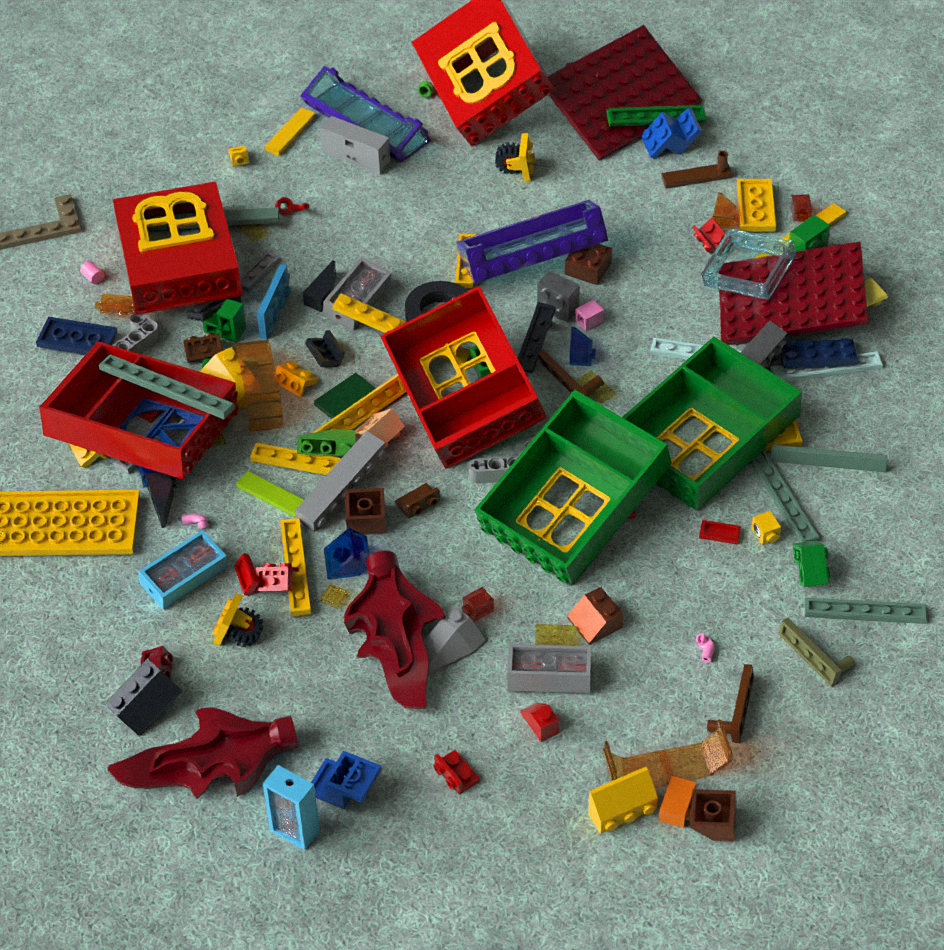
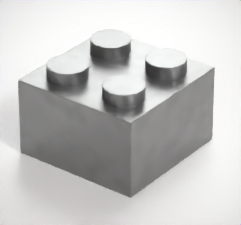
M548 271L537 284V303L555 306L554 317L569 322L576 314V308L579 307L580 284Z

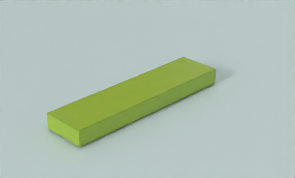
M249 471L236 482L237 488L295 518V510L304 501V499Z

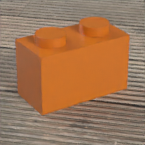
M671 776L660 808V822L684 828L686 821H690L692 790L696 789V782Z

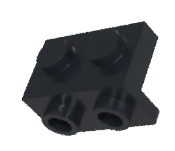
M330 330L325 331L323 338H307L305 345L320 367L340 366L345 351Z

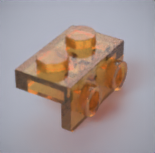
M102 293L101 302L95 301V309L99 310L100 314L111 315V312L118 313V316L128 317V314L135 312L132 296Z

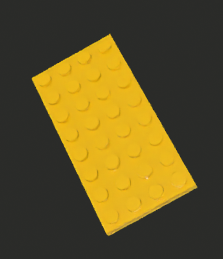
M0 491V556L133 554L140 491Z

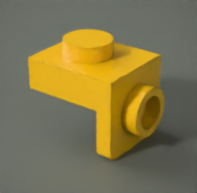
M245 145L228 148L233 167L249 164L248 150L245 148Z

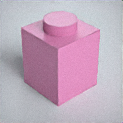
M591 300L576 308L575 321L587 331L604 322V309L594 300Z

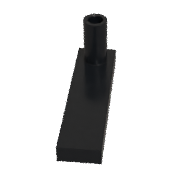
M537 303L518 356V360L525 372L532 374L539 358L538 352L542 350L548 330L552 327V319L556 311L555 306Z

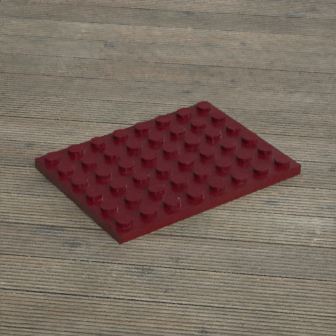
M644 25L548 76L556 89L549 94L550 98L598 160L639 139L650 126L609 127L606 114L608 108L699 105L703 101Z
M861 241L718 264L721 341L727 345L750 342L769 320L787 332V336L869 324Z

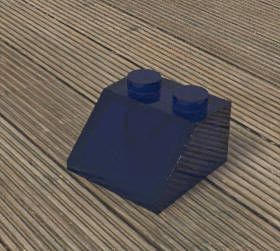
M349 527L324 548L327 579L360 576L367 570L366 560L370 553L366 535Z

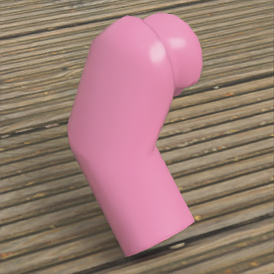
M196 513L182 516L183 525L198 523L200 529L208 528L209 526L207 516Z
M701 633L697 635L696 641L703 650L702 661L709 663L713 657L715 644L708 636Z

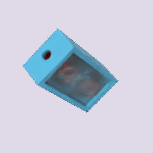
M201 530L139 570V583L164 610L226 569L227 556Z
M278 765L263 783L270 831L306 850L320 832L314 784Z

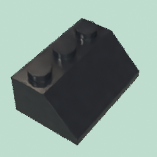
M147 658L106 701L105 705L138 736H141L180 695L182 690L156 664Z

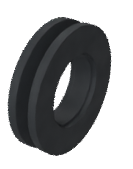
M449 281L424 283L412 290L406 298V322L423 314L422 310L428 304L448 302L468 291L464 287Z

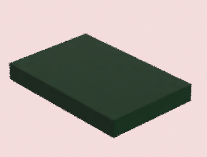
M355 372L314 400V405L329 418L333 419L376 388Z

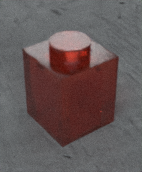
M809 194L792 195L791 212L793 222H804L811 217L812 206Z
M483 587L462 597V611L474 622L494 611V599Z

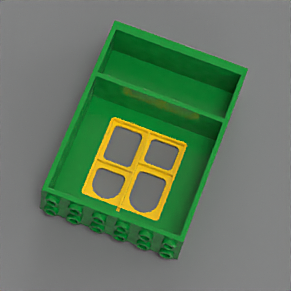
M712 337L622 418L661 441L670 440L682 448V451L671 459L672 464L656 482V485L667 490L673 497L682 500L688 507L698 511L755 459L769 443H772L779 434H782L786 428L800 417L802 391L718 338ZM694 416L708 425V428L694 441L687 443L673 434V432L689 417ZM714 432H719L732 441V444L722 453H717L703 444ZM694 450L701 451L713 460L697 475L688 476L679 469L680 463Z
M574 390L474 509L477 515L476 519L484 533L488 535L490 533L493 534L501 544L507 543L510 545V548L515 553H522L531 563L540 564L545 572L549 574L551 572L554 573L562 583L568 582L573 585L672 464L668 445L577 390ZM566 476L577 483L579 488L562 508H557L546 501L544 496L559 477ZM586 491H590L604 500L603 505L592 517L574 507ZM536 506H541L554 515L552 521L540 530H534L527 524V517ZM567 514H571L585 523V527L570 544L560 546L553 542L552 533Z

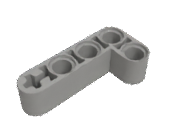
M134 312L129 317L132 332L113 346L142 354L159 341L158 324L145 314L136 315Z
M532 440L527 441V442L524 444V449L529 445V443H530ZM519 455L472 459L468 463L469 480L473 483L498 482Z

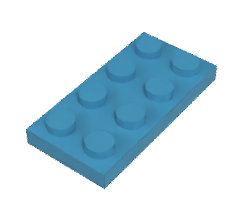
M279 265L257 312L260 339L267 340L269 334L273 333L274 323L279 320L281 308L284 309L286 297L291 294V286H289L290 273H288L287 265Z

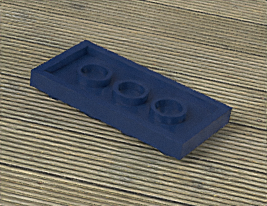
M48 316L36 341V345L40 348L86 355L97 341L112 345L118 332L117 327Z
M853 339L787 341L781 349L783 369L858 365V357Z

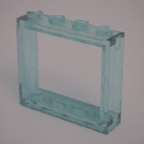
M728 229L701 273L704 286L769 300L796 255L794 242ZM734 247L780 256L764 284L717 273Z

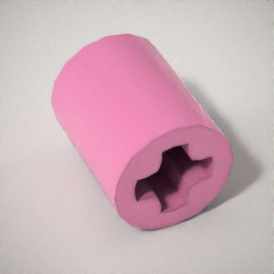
M87 261L81 266V273L91 283L98 284L103 281L105 274L94 262Z

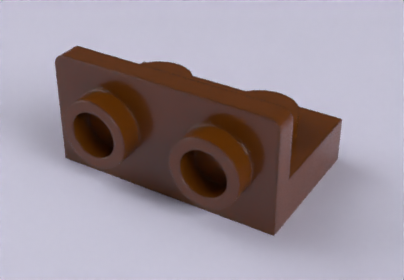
M207 333L203 337L191 336L183 340L187 363L201 361L204 358L212 359L215 354L223 351L219 334Z
M425 483L396 499L395 505L409 519L419 515L428 507L435 506L440 501V490L437 487L432 489Z

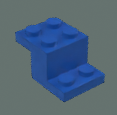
M687 108L678 119L662 112L643 132L641 137L650 158L656 159L665 148L681 155L703 131L694 111Z
M343 751L337 762L326 758L311 783L314 784L317 799L345 810L351 799L363 803L382 769L379 764Z

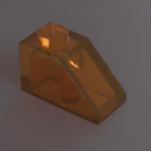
M719 192L712 218L723 230L733 231L734 225L738 224L739 214H736V206L723 193Z

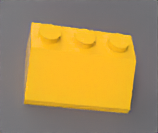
M232 347L215 354L200 370L202 373L235 382L236 391L238 392L237 405L239 409L260 399L261 386Z
M643 767L589 791L588 814L600 834L606 831L611 832L624 823H632L636 818L642 815H650L657 809L658 796L648 768Z

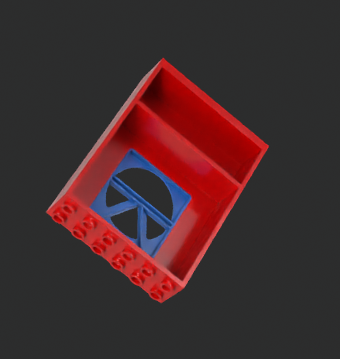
M99 341L95 343L39 407L43 436L183 480L188 473L192 472L193 467L201 460L206 450L210 449L211 444L220 436L222 430L228 426L233 416L237 415L239 409L237 405L238 392L236 391L235 382ZM111 354L235 404V409L225 419H222L99 370V364ZM148 411H166L145 437L126 431L128 423L135 416ZM174 414L181 416L186 421V423L166 424ZM189 429V432L184 440L176 444L163 430ZM158 436L163 442L154 440V438Z

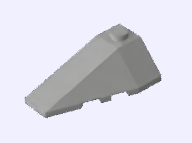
M456 607L448 612L443 620L439 621L424 640L429 659L428 676L448 664L455 663L456 660L464 656L472 655L486 642V639L472 619Z

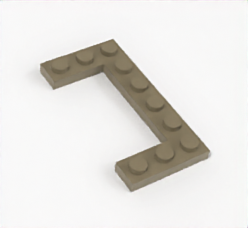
M71 194L54 197L60 220L1 232L0 250L80 233L81 228Z

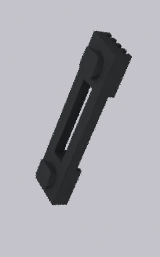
M241 296L228 298L241 303ZM226 299L209 301L194 307L187 312V319L191 318V320L203 322L211 318L212 314L218 312Z

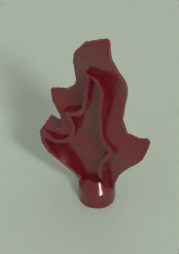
M378 551L371 554L366 560L369 579L364 589L349 604L344 613V624L349 634L358 630L366 632V641L359 648L357 658L373 657L380 660L387 687L393 700L404 708L425 709L427 707L426 688L429 659L421 633L426 624L436 620H443L445 614L439 604L418 591L400 571L397 555L394 552Z
M201 708L195 712L199 719L200 728L191 737L177 743L146 749L127 759L110 764L107 770L119 784L134 789L184 786L191 790L196 799L206 792L213 780L222 776H229L234 781L238 797L248 792L258 782L268 762L280 751L299 748L291 715L274 719L273 722H256L219 708Z

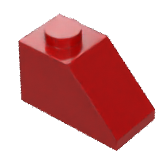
M537 702L520 710L521 715L540 742L559 734V719L548 704Z

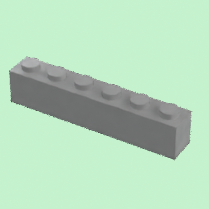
M366 431L297 507L295 515L296 518H299L300 523L312 531L322 527L327 517L335 513L342 500H345V490L358 487L366 473L369 474L373 470L374 464L378 460L383 459L386 454L385 442Z

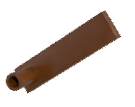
M724 150L719 151L717 164L661 173L665 188L732 178V171L728 164V152Z
M544 349L538 352L541 364L570 393L577 390L588 397L604 385L602 378L597 375L581 387Z
M744 664L732 722L708 720L707 732L731 734L732 742L741 743L754 682L753 665Z

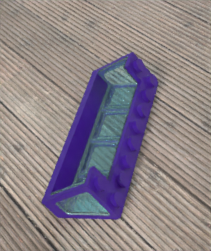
M324 65L300 95L305 104L328 118L333 116L389 137L390 156L400 163L431 141L428 136L429 132L423 128V123L417 118L412 119L409 116L407 119H404V116L399 112H392L389 106H382L376 98L372 97L371 99L364 91L360 90L359 92L356 90V87L351 83L346 84L338 76L339 72L332 67L330 69Z
M586 200L469 237L456 243L460 258L474 283H478L609 241L601 207L590 200Z

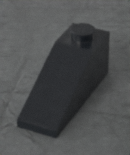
M332 260L303 292L305 306L321 313L323 312L324 300L334 290L337 274L335 261Z
M154 472L145 475L160 525L162 528H165L174 497L173 487H176L173 476Z

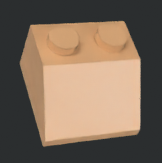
M393 409L375 413L355 430V441L357 442L368 431L384 441L386 448L391 439L393 440L401 434L400 431L405 425Z

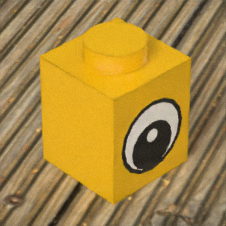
M771 511L753 516L751 529L762 545L774 543L780 539L781 526Z

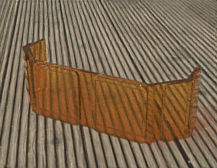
M269 340L233 343V350L238 356L246 395L249 432L283 428L281 394Z
M718 719L717 730L697 744L624 758L611 753L608 741H605L604 748H602L610 781L647 767L654 787L669 784L671 776L693 780L714 775L717 770L723 769L733 759L732 750L721 719Z

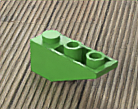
M334 429L298 435L297 454L343 457L355 444V430Z

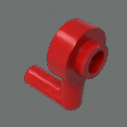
M282 197L276 201L275 207L279 208L280 215H286L292 211L301 212L307 210L309 204H293L290 198ZM281 204L285 205L284 210L281 208Z

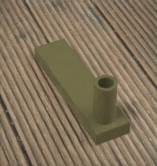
M789 618L782 620L778 635L831 687L838 683L842 672L855 666V660L852 656H846L834 663Z

